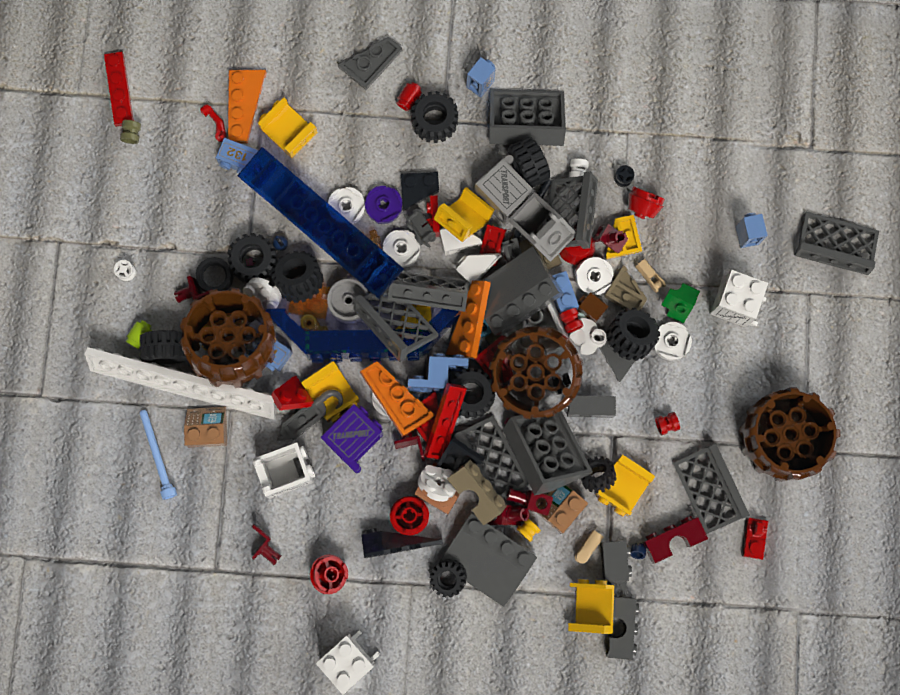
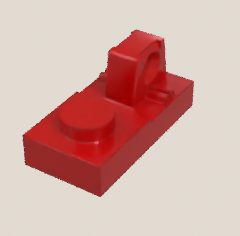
M438 195L430 196V202H426L427 213H431V218L427 219L428 222L422 226L430 224L436 233L435 237H440V225L434 220L438 210Z
M487 224L480 254H500L507 229Z
M754 518L747 519L742 557L764 559L768 521Z

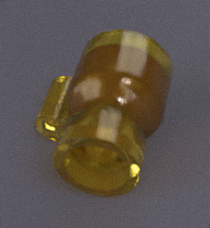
M306 314L301 318V330L307 336H314L318 332L324 336L328 335V328L320 326L318 319L313 315Z

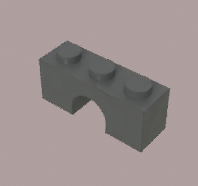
M614 597L613 618H619L623 622L624 630L618 637H608L606 655L608 658L633 660V656H636L637 644L634 643V635L638 634V623H635V615L639 614V603H636V599Z

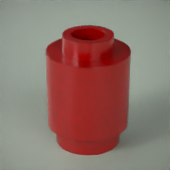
M411 82V84L406 83L397 97L398 101L396 104L405 111H409L410 108L412 109L415 101L422 94L420 91L421 87L414 82Z

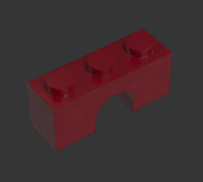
M689 516L682 519V524L676 527L674 524L663 528L664 532L659 535L656 532L647 535V540L642 543L646 547L652 564L673 556L670 550V541L675 536L682 538L687 547H692L707 540L708 537L699 518Z

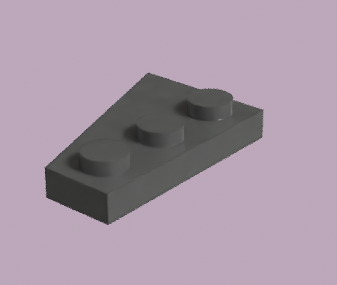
M387 37L372 45L363 53L356 54L347 62L338 64V68L367 90L403 50L390 37Z

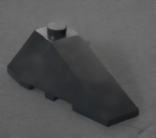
M377 528L365 530V534L361 535L364 558L443 544L442 539L384 531L377 532Z

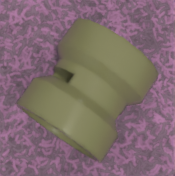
M123 120V132L120 134V141L128 144H138L140 138L138 132L141 130V123L133 120Z

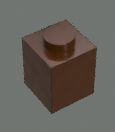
M590 292L588 296L583 295L578 301L580 306L577 311L583 313L587 319L596 323L609 306Z

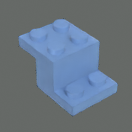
M445 354L429 356L428 380L424 379V376H413V379H408L409 392L444 393L448 383V371L461 372L465 368L468 370L469 358H465L464 355H453V358L445 357Z

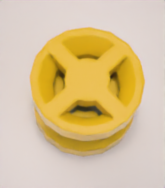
M530 519L524 521V524L516 529L529 542L533 540L535 534L541 531Z

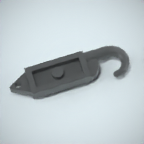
M336 390L323 392L313 400L314 402L311 407L302 408L281 424L282 429L277 440L297 439L326 415L324 401L331 396L336 397L338 405L335 409H338L343 404L342 395Z

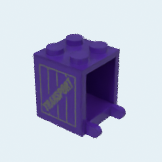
M354 404L320 438L355 473H360L361 467L357 462L384 435L382 433V426L375 419L371 421L368 418L370 415L361 405L357 407Z

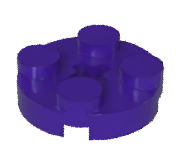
M377 186L367 195L365 201L366 213L377 224L391 223L402 213V198L398 191L393 188ZM383 200L385 203H389L386 209L379 208L381 205L380 201Z

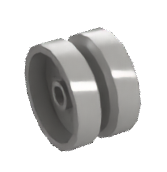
M343 279L336 282L330 288L327 297V304L332 316L338 322L345 325H354L362 322L363 320L353 310L354 298L359 295L365 297L369 293L366 287L357 280ZM347 300H351L352 303L347 304Z

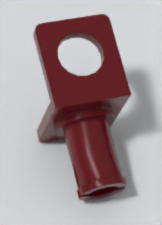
M610 224L600 226L593 237L594 242L601 241L616 253L621 252L628 240L626 233L618 231Z
M187 276L188 287L174 292L178 303L192 297L193 300H200L209 295V291L201 293L196 279L192 276Z
M412 432L403 437L401 436V440L394 441L395 449L418 444L422 462L425 461L420 436L413 437Z
M509 488L506 500L522 504L521 509L526 508L527 510L547 516L553 497L545 494L534 496L532 490H527L524 493ZM539 498H544L547 503L546 507L542 510L536 506V501Z
M506 505L507 507L497 516V519L495 521L491 520L487 524L490 526H520L521 521L529 519V511L526 508L521 509V506Z
M253 523L251 527L266 539L251 558L254 560L257 555L261 554L272 565H275L277 563L276 559L279 560L282 555L269 546L268 542L271 540V537Z

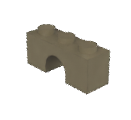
M471 460L459 467L447 478L458 494L465 490H472L478 495L479 502L472 511L483 525L496 518L507 507L504 499L493 489L491 482L484 478L479 467L473 464Z

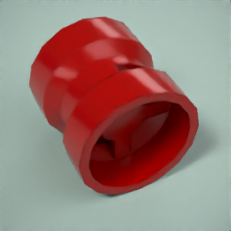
M572 308L559 314L560 320L565 324L564 329L566 333L574 332L584 326L582 320L578 319L579 313L577 308Z
M675 412L668 413L665 417L658 416L655 418L656 426L661 436L667 434L668 431L675 432L680 430V423Z

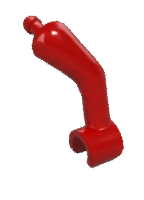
M202 106L200 108L202 114L205 117L209 115L216 124V140L223 142L224 138H226L223 120L214 112L211 106Z

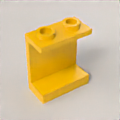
M284 97L281 100H277L273 104L272 109L268 113H264L258 122L260 130L291 159L318 133L316 126L311 122L307 123L288 105L287 99Z
M465 187L460 199L449 207L445 203L439 206L434 220L463 242L489 223L494 209Z
M334 361L301 382L313 400L327 390H336L342 395L343 404L338 409H335L338 405V399L334 396L329 397L323 402L326 407V415L324 417L328 423L330 421L336 422L342 416L341 414L349 410L354 404L357 407L359 406L357 403L360 402V399L354 393Z
M622 454L614 465L617 478L614 486L610 485L611 489L609 490L605 488V492L599 490L595 495L599 497L597 499L599 502L606 506L610 504L615 508L614 511L624 517V515L630 516L632 514V509L648 484L653 481L655 475Z
M577 579V583H570V587H577L575 623H568V631L613 634L614 585H607V581L595 580V584H589V580Z

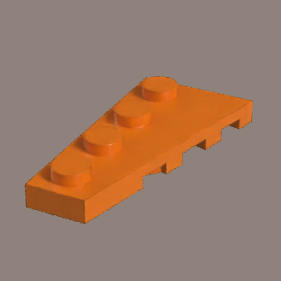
M229 70V140L240 144L248 143L254 115L258 107V100L263 88L262 85L267 73L266 70Z
M472 280L467 295L465 312L461 311L446 355H464L467 358H477L491 282Z
M377 361L360 371V374L402 437L435 417L433 412L423 406L420 400L410 394L409 390L396 381L395 377Z

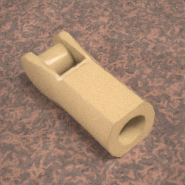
M646 259L635 266L655 293L658 292L659 288L666 286L664 280L655 272ZM655 277L657 281L653 283L651 278Z
M592 530L582 544L583 546L575 554V560L578 563H586L604 537L597 531Z

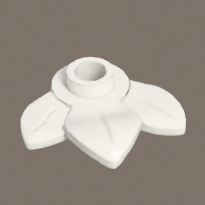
M580 318L584 326L571 333L569 338H571L575 345L581 346V354L590 355L596 351L597 347L605 345L607 335L602 329H598L594 321ZM594 336H598L600 341H596Z

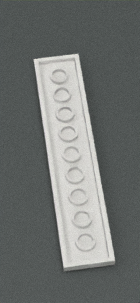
M87 347L85 357L91 372L275 420L277 410L270 393L255 392L248 387L234 388L233 385L226 384L215 387L211 385L208 378L199 377L191 372H180L172 367L168 369L153 362L149 364L142 362L138 358L123 357L119 353H108L100 348L93 349Z

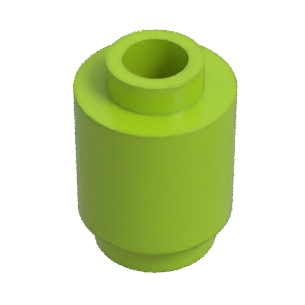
M143 320L140 323L136 321L126 336L128 338L125 342L139 350L140 335L152 331L150 329L151 325Z

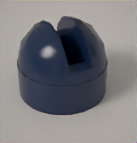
M277 235L273 239V246L276 250L283 251L288 247V240L283 235ZM280 238L281 242H282L284 245H283V246H280V244L278 243L277 239Z
M638 543L633 544L631 547V557L644 559L646 556L645 545L639 543V545Z

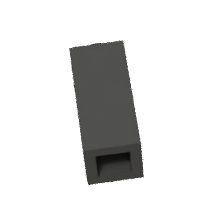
M576 395L570 405L564 408V412H567V417L614 418L616 416V396Z

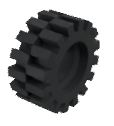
M594 456V460L589 458L588 464L592 473L581 478L584 488L588 489L589 492L594 490L595 493H598L599 490L605 492V488L611 489L610 485L614 486L617 479L613 462L609 458L604 459V456H601L600 459ZM597 472H604L601 476L592 477Z
M447 559V561L442 560L433 568L429 577L431 578L430 585H433V591H438L437 595L443 594L442 597L446 598V596H449L451 598L462 591L466 585L467 575H465L466 570L462 569L463 565L461 563L458 565V561L454 560L452 562L451 559ZM449 571L455 575L456 580L453 585H446L442 582L441 575L443 572Z

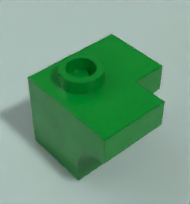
M682 283L680 289L674 290L670 288L661 305L669 309L666 316L684 324L696 303L700 291Z

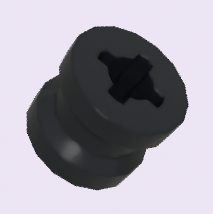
M628 165L620 166L614 176L615 183L620 187L629 186L635 176L634 170Z
M564 373L562 375L563 383L566 385L571 384L568 373ZM552 376L553 385L556 387L559 385V380L557 377ZM559 388L558 390H556V394H561L562 389Z

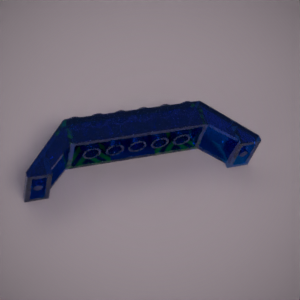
M261 147L237 175L353 275L378 299L404 270L402 266L265 148Z
M286 308L266 309V312L270 313L273 324L308 360H312V363H323V360L341 363L343 359H350V362H362V359H369L370 362H380L381 359L389 358V361H398L371 329L305 331L290 318ZM441 308V311L428 322L437 331L438 337L406 355L408 361H419V358H423L459 319L461 311ZM393 329L397 332L403 331V329ZM405 329L404 333L416 335L417 329ZM419 329L418 335L428 336L430 333ZM403 338V342L407 346L415 343L413 339Z

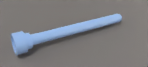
M141 410L140 417L162 484V491L160 492L162 500L177 496L176 488L169 482L146 410Z

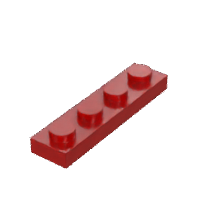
M123 52L104 54L113 120L114 125L117 127L122 126L123 120L134 121L124 54Z
M446 384L424 452L427 458L441 459L448 447L467 390L465 386Z

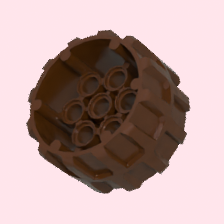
M232 288L231 291H218L214 289L209 291V295L202 299L194 300L190 304L191 309L187 317L182 318L180 322V328L183 333L180 344L194 373L197 376L208 378L211 385L215 387L226 384L233 385L234 388H240L243 383L253 378L256 380L261 378L263 369L268 362L272 363L275 358L274 343L277 341L270 313L264 310L260 299L254 295L249 297L241 293L239 288ZM256 319L261 324L258 327L259 333H256L255 329L249 326V322H253ZM219 320H224L220 325L215 324ZM237 320H244L240 325L235 324ZM210 321L211 326L203 328V326ZM207 336H213L212 340L205 341V338ZM227 336H233L230 341L224 340ZM246 336H253L249 341L244 340ZM199 343L208 350V355H204L202 358L195 353V351L200 350ZM260 343L257 349L248 357L246 350L254 349ZM238 351L243 352L239 357L233 356ZM216 352H223L221 356L214 357ZM228 360H231V362L233 363L230 365H224Z
M528 326L516 330L497 345L498 348L492 361L489 363L492 377V385L490 386L492 392L497 393L506 410L511 409L523 415L525 419L554 416L570 405L582 385L583 359L580 358L571 338H567L552 327ZM530 336L533 344L528 347L527 355L523 353L512 355V351L509 349L511 345L521 337ZM542 336L550 338L557 342L565 351L561 355L554 352L547 355L546 349L539 343V339ZM533 347L541 349L540 357L537 358L532 355L531 350ZM554 356L558 359L559 364L557 367L549 365L548 360L550 357ZM516 357H522L524 359L523 367H517L515 365L514 361ZM506 358L510 360L511 368L516 371V374L510 380V384L505 385L502 375L503 360ZM570 358L573 378L572 384L566 385L563 383L562 375L557 373V370L562 366L563 359ZM533 367L541 369L542 374L540 377L533 376ZM551 376L558 378V386L553 387L549 384ZM516 377L524 379L525 384L523 387H518L515 384ZM535 386L540 387L542 390V395L539 397L534 396L532 393V388ZM512 389L515 391L528 390V397L534 401V406L518 401L510 393ZM546 389L550 391L562 389V393L566 395L562 400L553 405L543 407V403L540 400L546 395Z
M797 387L773 391L762 397L748 408L745 423L739 429L745 446L742 449V453L744 456H749L756 465L754 470L759 474L766 473L779 482L801 480L820 473L822 467L828 461L835 458L837 454L834 451L836 439L841 437V431L836 429L833 418L835 415L834 410L827 408L820 401V396L815 392L806 394L800 392ZM776 401L790 402L789 406L791 409L785 413L780 410H772L775 407ZM804 409L812 416L815 423H806V412ZM792 412H795V413L798 414V416H799V420H798V421H794V420L792 419V417H791ZM765 413V424L769 429L758 435L759 419L761 414ZM773 415L779 417V425L773 423ZM805 427H809L811 429V436H807L805 434ZM786 430L792 432V440L786 438ZM768 433L774 437L773 443L767 441L766 435ZM819 435V447L814 457L812 455L814 448L810 440L815 439ZM761 445L765 448H773L772 456L776 464L767 457ZM800 445L805 447V455L799 452L798 448ZM781 448L786 450V458L780 456L779 451ZM793 457L805 459L802 463L804 469L789 470V465L785 462L790 461Z

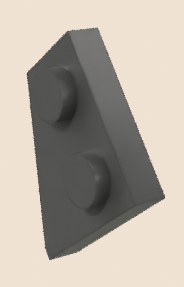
M607 340L605 345L599 347V349L605 356L609 367L612 368L617 381L621 382L635 361L633 358L626 360V357L621 358L620 354L614 353L612 351L613 347H610L608 344L610 341Z

